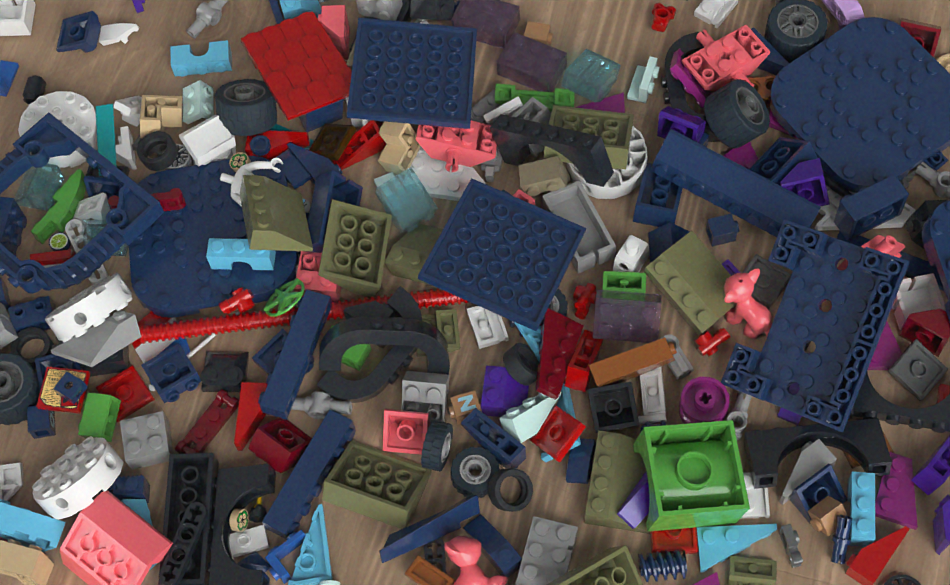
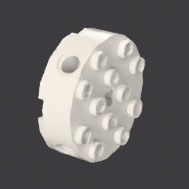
M56 91L39 96L27 107L21 116L18 128L20 137L49 112L92 148L98 149L96 110L82 95L71 91ZM75 150L71 155L50 158L44 167L50 170H59V168L68 166L72 168L84 163L86 158Z
M633 126L626 170L613 169L614 174L604 187L586 183L577 167L572 163H567V171L570 174L571 182L574 183L580 180L586 193L598 199H615L629 194L641 184L647 165V146L641 132Z
M115 273L111 277L108 276L69 299V302L59 306L47 315L45 321L58 340L66 342L74 336L76 338L80 337L92 325L97 327L102 324L105 318L110 316V313L115 309L119 311L126 307L128 302L133 299L131 297L132 293L120 274Z
M90 436L77 446L76 444L69 446L63 456L52 465L42 469L40 479L32 486L34 489L32 492L33 497L43 510L54 519L59 520L72 516L93 503L92 497L100 490L105 492L114 483L121 472L123 461L105 438H93Z

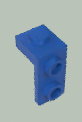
M0 61V96L7 97L19 68L18 63Z
M302 530L290 534L286 542L280 546L273 547L265 557L271 566L268 571L276 581L280 578L285 584L291 580L288 571L281 564L280 560L303 543L306 535Z

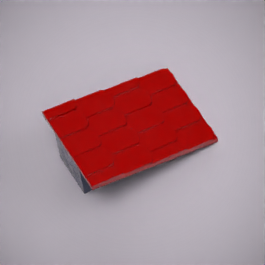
M313 11L302 13L292 19H286L274 26H267L261 31L249 33L241 38V43L288 121L299 117L305 131L308 133L323 127L324 124H330L343 119L344 98L349 97L352 71Z

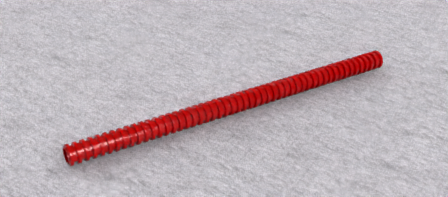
M436 288V291L430 289L428 292L426 290H423V292L417 291V293L410 292L420 309L422 307L427 309L428 306L435 308V305L441 307L442 304L448 306L450 303L451 305L455 303L459 305L461 302L468 303V301L444 290H439V288ZM390 294L388 297L387 295H384V297L379 295L377 298L371 296V299L364 297L363 300L361 298H358V300L351 299V301L346 299L345 302L338 300V303L332 301V308L327 321H330V318L337 320L340 317V319H343L345 317L343 311L346 307L372 301L387 304V301L393 294ZM294 306L286 313L276 317L268 316L265 312L259 310V313L253 311L251 314L249 312H246V314L239 313V315L234 313L232 316L226 314V317L220 315L219 318L213 316L211 319L210 317H206V319L200 318L199 320L194 318L193 321L187 319L186 322L180 320L179 323L173 321V323L166 322V324L162 322L159 325L154 323L153 326L147 324L146 327L140 325L141 337L139 339L142 344H145L146 341L152 343L154 340L155 342H159V340L166 341V339L171 341L172 338L178 340L179 337L185 339L186 336L188 338H192V336L199 337V335L203 337L205 334L211 336L212 333L218 335L219 332L225 334L226 331L228 333L232 331L238 332V330L243 332L245 329L251 331L252 328L258 330V327L264 329L266 326L268 328H271V326L278 327V325L283 327L284 324L290 326V320L293 315H296L299 308ZM275 308L270 311V313L278 312Z

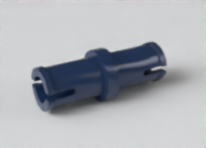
M838 515L836 532L832 536L834 545L830 561L837 564L840 561V564H845L847 546L851 543L849 534L853 518L849 516L843 518V515Z

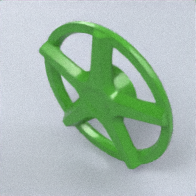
M296 278L279 289L276 288L263 308L268 316L276 317L289 311L303 296L305 291L304 283ZM296 285H300L302 287L301 292L292 291L296 287ZM279 304L278 312L270 313V309Z

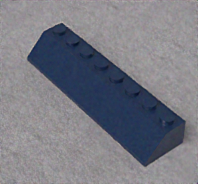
M672 129L662 144L650 170L775 237L778 236L784 220L810 228L821 208Z

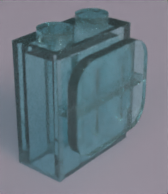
M585 49L565 70L561 86L595 103L600 102L610 93L612 85L617 81L621 65Z
M411 167L376 188L375 194L383 204L385 212L392 215L391 221L401 233L405 231L409 233L419 227L417 225L423 220L428 222L436 216L434 213L438 207Z

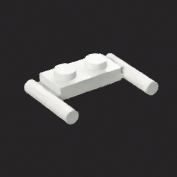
M661 366L640 375L644 416H638L640 425H644L646 421H649L650 424L660 423L661 420L667 422Z

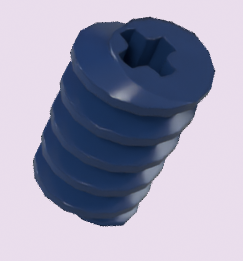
M675 550L673 557L669 551H665L664 558L660 552H656L655 559L649 552L645 560L641 553L638 554L640 577L643 576L646 583L649 582L651 575H653L656 582H658L659 575L661 574L665 581H667L669 574L676 580L678 573H681L683 579H686L687 560L685 550H683L682 556L679 550Z

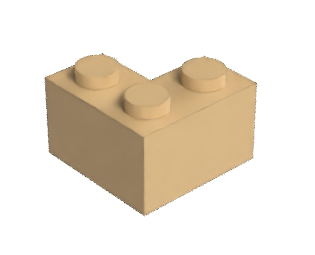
M142 95L140 137L143 138L151 132L161 131L162 126L182 127V96Z
M385 121L380 128L379 134L386 142V146L381 152L378 162L385 171L406 176L421 147L416 141V132L408 123Z
M8 539L7 542L0 540L1 574L15 577L25 585L47 584L54 563L48 558L49 555L42 552V548L35 545L21 546L20 542Z

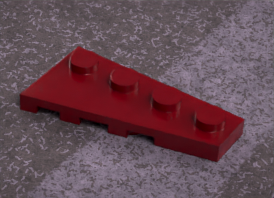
M548 308L543 318V325L541 326L542 342L539 349L540 363L538 365L536 391L556 400L562 389L568 365L575 352L584 325Z

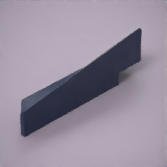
M468 496L442 512L390 534L384 547L379 550L381 562H387L460 529L461 521L480 513L478 496Z

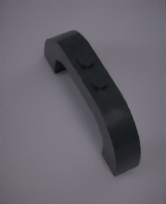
M699 32L691 33L675 41L666 54L664 76H661V86L666 90L663 93L664 104L705 120L704 133L709 135L708 142H721L711 130L706 120V115L699 114L688 106L683 83L679 79H675L670 72L673 54L679 48L683 52L682 59L704 48L696 39Z
M400 286L387 301V304L401 318L423 321L417 302L411 294ZM394 345L370 375L364 379L356 381L347 380L335 371H327L317 383V386L335 400L351 401V403L370 400L380 394L389 383L393 385L400 376L398 374L403 367L406 369L414 359L412 356L418 348Z
M378 316L350 318L339 322L329 329L320 344L319 370L341 371L343 354L355 345L414 346L425 352L427 355V373L449 375L450 360L445 337L433 325L417 319L401 317L382 318Z

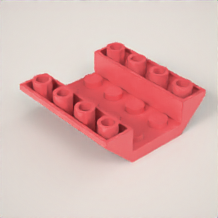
M106 490L101 492L94 499L93 503L79 513L60 547L62 563L88 585H141L151 566L164 560L173 542Z

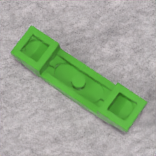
M496 84L495 103L503 105L519 96L524 105L534 97L552 112L553 105L574 107L575 90L555 88L554 92L515 90V85Z

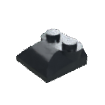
M207 351L204 369L201 372L202 391L219 392L223 389L226 392H240L241 383L247 380L249 352Z

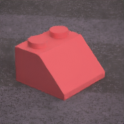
M345 5L322 6V14H318V21L326 30L343 59L348 60L350 27Z

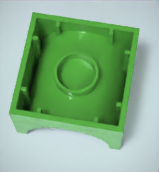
M733 420L651 426L642 429L633 444L634 453L641 454L648 476L650 506L646 522L647 532L736 524L750 509Z

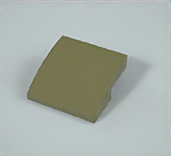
M456 309L435 310V314L422 315L424 322L433 325L443 334L447 341L449 352L460 350ZM419 348L417 349V357L427 356L424 351Z
M730 556L728 585H776L777 561Z

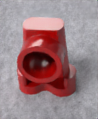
M661 3L654 4L652 10L654 15L652 29L664 32L670 20L674 19L676 9L673 6L665 7Z
M587 283L586 286L577 285L573 296L574 301H576L574 306L577 309L575 312L577 318L585 319L591 304H596L599 293L596 292V285L592 283Z
M243 287L232 292L233 297L219 303V307L224 314H230L237 310V308L240 313H243L255 306L252 300L254 298L253 293L250 289L244 290Z
M720 328L713 335L707 330L694 340L698 345L696 349L701 356L707 354L709 357L719 350L717 346L728 340L730 335L725 328Z

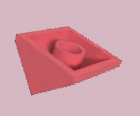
M385 409L383 451L422 455L425 436L431 424L429 413Z

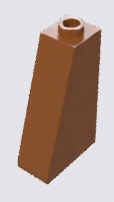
M664 337L592 363L589 367L598 387L615 385L675 361L674 354L677 351L673 342L668 343Z

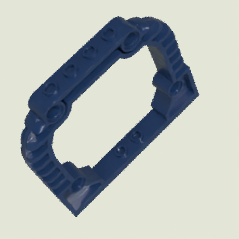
M48 112L13 143L15 149L10 153L8 152L5 155L6 157L0 161V194L32 166L35 168L44 167L50 158L71 155L76 150L86 158V162L93 169L97 167L105 179H112L121 187L119 189L117 208L107 213V225L76 255L56 266L45 268L35 260L27 259L20 261L0 243V275L6 274L9 277L8 281L15 288L20 286L27 293H37L41 289L51 291V289H68L70 286L82 283L87 277H91L92 273L99 269L106 260L108 261L111 258L110 256L119 251L124 243L129 246L164 213V210L158 200Z

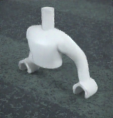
M273 158L271 161L247 163L238 169L235 176L222 173L220 181L231 184L230 196L236 203L242 206L240 189L243 175H254L251 172L257 169H273L279 173L281 170L275 168L274 165L276 163L283 164V162L279 158Z

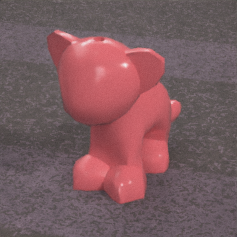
M759 268L753 269L749 273H736L727 278L724 285L725 302L737 303L736 308L730 309L725 313L726 322L735 325L740 324L745 319L747 323L744 328V335L753 339L763 333L768 336L773 318L769 309L751 296L754 291V285L760 275Z
M457 536L451 539L450 542L444 543L448 557L455 565L460 567V575L453 585H506L508 577L496 575L490 578L477 565L481 556V542L477 539Z

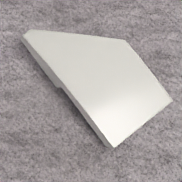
M130 23L101 26L99 43L105 46L121 40L126 44L129 41L128 36L134 31L137 32L139 26Z
M23 463L0 465V499L9 501L23 486Z

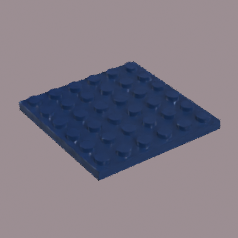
M358 18L347 118L470 129L477 28Z
M471 178L423 265L418 279L537 332L586 232V228Z

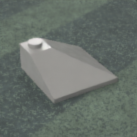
M123 310L117 311L105 318V321L97 327L92 325L80 337L76 338L74 336L53 348L51 353L93 367L141 337L136 316Z

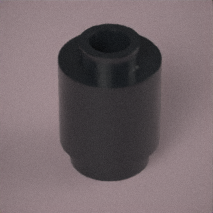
M34 75L27 78L23 91V101L30 105L39 96L44 95L47 83L42 77Z

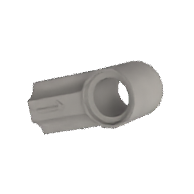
M670 334L663 336L662 338L665 337L668 343L673 342L677 351L674 354L675 361L668 363L676 379L688 376L693 372L694 368L680 348L678 338Z

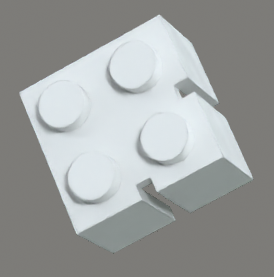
M0 0V36L31 35L36 6L34 0H15L17 6H15L13 0Z
M934 273L914 277L913 282L911 278L902 280L892 306L893 310L896 309L894 315L900 331L903 329L909 314L939 308L946 311Z

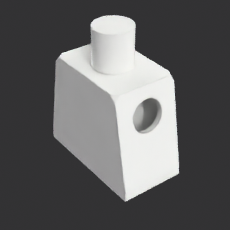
M629 235L615 257L613 271L639 273L650 255L649 244L633 235Z

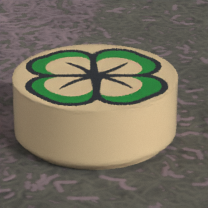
M244 152L234 154L229 161L230 167L234 172H237L242 165L251 163L250 158Z
M236 508L230 515L229 524L233 531L243 532L248 526L249 515L245 509Z

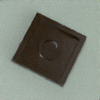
M324 124L309 151L330 160L338 161L357 129L353 125Z

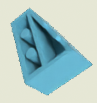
M0 499V537L18 541L25 547L29 545L42 548V552L57 547L66 522L32 512L26 508L12 506L10 502Z

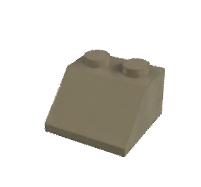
M558 156L519 165L520 187L529 196H536L543 192L557 191L560 188L567 187L571 179L570 174Z

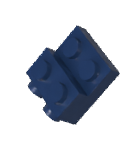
M281 329L252 357L253 361L268 375L275 368L274 361L277 353L282 351L283 337L287 333L284 329ZM313 356L305 374L309 373L314 366Z
M179 343L141 365L164 404L166 402H175L179 399L181 393L186 390H195L199 385L198 383L201 382L197 371Z

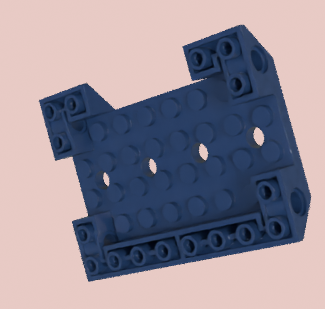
M784 220L768 261L792 270L790 280L762 351L759 352L736 343L721 383L843 432L910 262L868 247L863 248L830 237L823 232ZM841 259H847L848 266L845 270H839L837 267ZM830 300L832 308L828 312H823L821 309L822 303ZM813 341L816 345L815 351L807 353L805 346L808 342ZM796 382L800 389L797 394L792 395L789 392V387L792 383Z

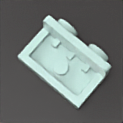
M650 56L646 67L637 66L627 95L628 99L642 103L647 102L648 95L653 93L655 85L653 80L659 74L658 58Z
M201 80L183 88V122L186 124L201 118L207 120L214 116L213 88Z

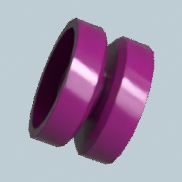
M697 377L690 380L684 386L680 396L679 416L682 422L689 424L724 421L729 408V393L726 387L719 380L711 377Z

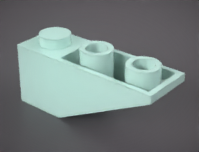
M538 392L537 396L525 399L522 405L508 409L506 411L507 414L499 418L503 429L520 443L526 441L538 433L558 398L554 400Z

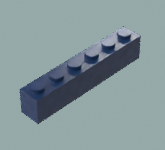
M307 289L304 296L298 301L297 307L299 309L290 320V331L283 337L281 353L278 352L275 357V368L273 372L269 373L266 384H268L265 392H261L258 401L263 413L286 420L332 308L330 296Z
M329 410L264 517L262 523L265 529L284 539H287L293 532L298 531L300 520L309 513L312 500L321 493L322 483L333 469L336 460H339L343 454L347 441H351L355 435L356 430L353 420Z

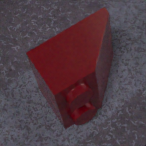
M901 18L900 26L934 57L941 33V26Z
M939 308L909 314L899 336L911 343L917 339L933 355L939 357L950 339V321L946 311Z
M278 418L256 429L248 449L255 453L258 458L268 463L275 471L283 473L298 463L312 438L290 421Z

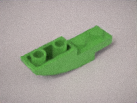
M81 169L72 174L68 181L55 192L52 198L56 204L49 208L47 214L31 230L35 239L41 244H44L55 230L64 232L66 224L73 220L78 203L84 199L86 192L83 179L85 175Z

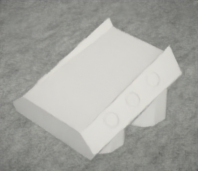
M214 115L179 134L180 140L198 166L209 164L215 157H227L230 149L236 146L235 138L223 126L218 115Z

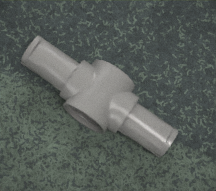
M210 0L209 3H201L196 10L195 22L186 30L188 35L196 39L205 27L218 24L222 16L221 8L229 0Z
M922 162L917 167L916 174L930 182L937 196L950 198V172H937Z
M313 392L311 396H306V398L296 397L291 410L305 411L312 418L324 419L329 410L338 414L351 415L352 403L351 401L333 400V398H330V395L323 392Z
M743 392L738 393L734 409H731L727 420H733V422H738L741 427H734L737 442L745 431L748 417L747 410L752 396L748 394L743 399Z

